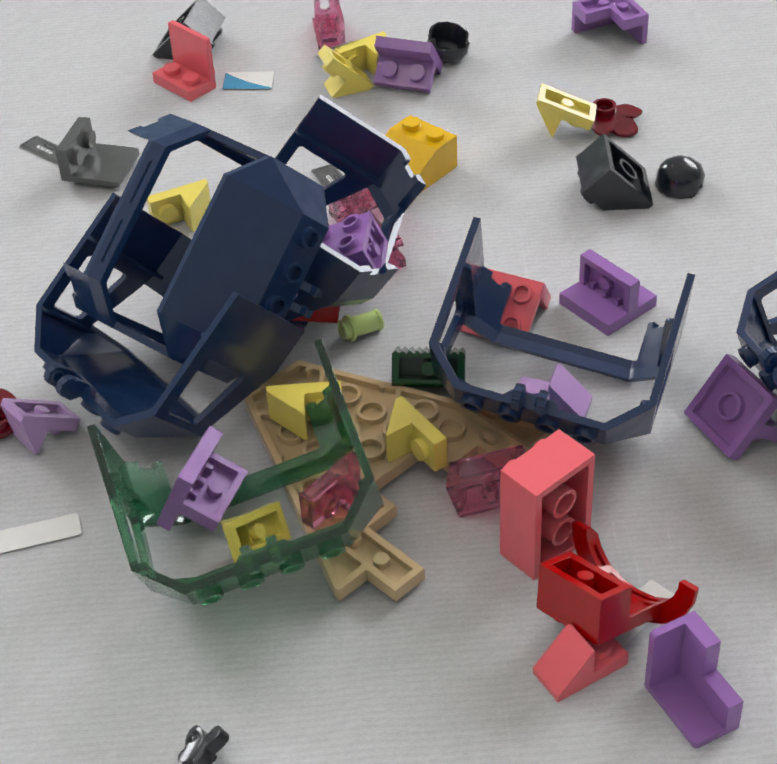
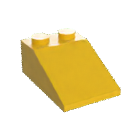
M409 115L391 127L385 134V136L406 149L411 158L408 165L414 175H421L426 184L422 191L457 167V135ZM368 188L361 190V192L372 197Z

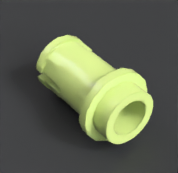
M373 309V311L356 316L344 315L342 320L338 321L337 328L340 337L344 341L349 340L353 342L357 340L358 336L382 330L384 328V320L380 311Z

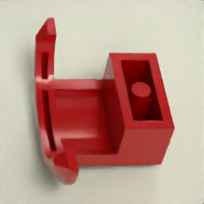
M580 521L572 522V537L577 555L569 551L540 563L536 608L565 626L572 624L587 641L597 646L644 623L666 624L688 614L696 602L699 591L696 585L685 579L679 581L678 589L671 598L655 597L637 589L612 567L603 551L598 533Z

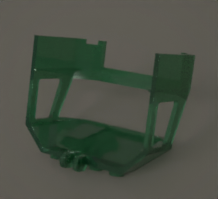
M322 339L313 342L327 376L329 386L322 391L324 399L320 403L310 402L305 406L320 447L314 451L245 476L228 508L327 471L353 449L355 450L364 478L358 481L360 488L344 521L292 541L285 539L278 541L276 536L272 535L265 538L266 545L256 550H252L249 544L239 548L241 555L236 563H231L203 575L189 578L172 579L156 572L145 527H160L156 522L172 490L165 465L162 461H154L151 464L152 468H138L137 462H125L95 424L87 426L131 571L152 592L193 605L200 603V605L216 603L224 598V593L240 587L241 590L252 589L263 584L265 577L281 572L283 575L297 572L305 567V562L320 556L322 559L339 556L346 551L345 547L355 543L382 506L383 501ZM180 514L173 526L185 525L193 521ZM126 516L129 518L130 523H131V526H132V530H133V534H134V538H135L137 550H136V547H135V544H134V540H133V537H132V534H131V531H130L129 524H128V521H127Z

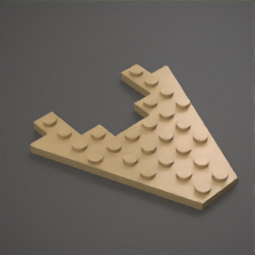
M301 360L295 361L272 376L244 399L245 407L329 586L338 601H341L368 580L396 602L425 579V570L422 566L376 533V531L397 516L396 505L377 491L419 461L412 451L392 462L387 461L386 432L396 398L403 396L447 438L448 465L442 469L450 475H453L477 456L498 470H501L510 460L517 459L530 450L536 442L546 439L551 434L542 432L535 428L534 424L519 421L518 423L504 421L496 413L489 411H468L452 398L405 386H392V383ZM341 381L344 418L307 421L308 440L300 438L270 419L266 386Z

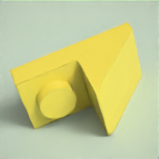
M383 31L336 47L335 52L360 69H367L375 76L379 54L374 47L376 36L386 37V33Z
M325 44L318 52L319 57L323 61L322 68L330 75L325 81L324 86L331 97L337 98L368 91L374 86L365 71Z
M541 83L536 105L552 137L561 120L568 122L574 127H581L590 131L595 121L596 104Z
M204 179L149 195L147 199L149 213L167 224L185 220L190 230L194 232L211 201L208 182Z
M341 381L266 386L270 419L304 440H308L307 421L344 418Z
M403 396L396 398L386 432L387 461L392 462L412 451L419 461H424L435 472L448 465L447 438Z
M279 501L264 505L246 514L220 521L234 563L242 562L292 539Z

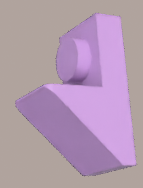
M557 363L550 382L521 377L519 383L526 386V393L537 396L541 389L549 391L550 400L555 401L559 410L586 418L592 402V395L561 364Z
M3 398L0 404L16 438L35 455L39 453L47 432L52 434H58L60 431L76 432L81 421L80 417L60 401Z

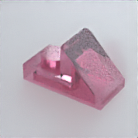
M351 450L299 494L302 523L315 529L325 519L332 517L339 507L362 520L364 519L358 453Z

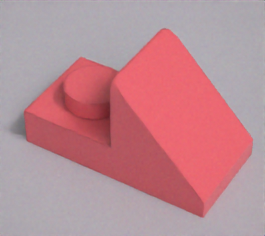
M568 624L535 664L533 674L554 699L560 702L627 665L629 653L615 638L597 646L587 641L572 624Z

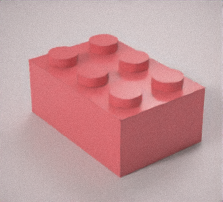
M560 429L546 439L536 442L530 450L517 459L510 460L500 470V554L533 580L539 577L540 563L575 550L572 537L573 521H580L591 527L595 454Z

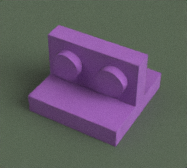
M376 36L374 47L379 54L373 81L374 84L380 87L431 93L434 74H441L443 65L431 42Z
M591 249L580 254L579 282L559 293V304L607 336L654 308L657 302V295L641 286L639 279Z
M726 353L686 408L684 414L730 459L739 460L753 440L759 441L763 438L777 442V422L771 417L777 409V395L773 391L771 392L739 359Z
M209 426L177 477L156 522L157 525L170 531L181 514L212 532L215 531L248 473V470L215 453L223 435L222 432Z

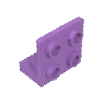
M370 211L360 215L352 214L343 221L330 225L322 241L323 244L359 266L370 265L371 269L381 268L385 264L389 242Z

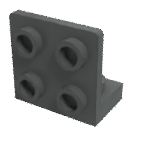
M78 117L55 150L62 181L102 185L104 187H119L139 156L138 148L96 143V133L92 130L91 120L88 117Z

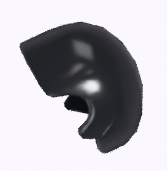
M448 21L437 22L429 29L427 42L433 44L442 62L453 63L460 61L468 53L470 45L467 29L459 24Z
M677 155L667 158L658 168L655 187L659 192L668 197L679 199L693 198L696 196L698 189L703 187L705 178L701 163L692 157Z

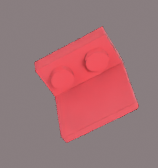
M172 20L168 22L173 62L167 63L162 68L153 72L154 83L192 102L216 88L215 69L211 51L212 45L209 37Z
M489 269L493 272L491 279L501 285L507 282L512 285V292L501 324L530 332L538 307L548 309L551 295L545 283ZM464 324L462 325L461 332L481 337Z

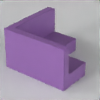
M578 0L572 2L571 30L574 33L616 23L623 31L626 30L640 44L647 43L649 14L634 0Z
M692 611L650 632L644 687L691 746L697 749L739 728L744 701L717 670L721 645L720 639L695 611Z

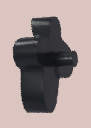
M198 725L193 726L186 736L185 748L178 755V761L182 764L213 763L217 759L216 753L228 742L229 734L219 725L212 728L209 733Z

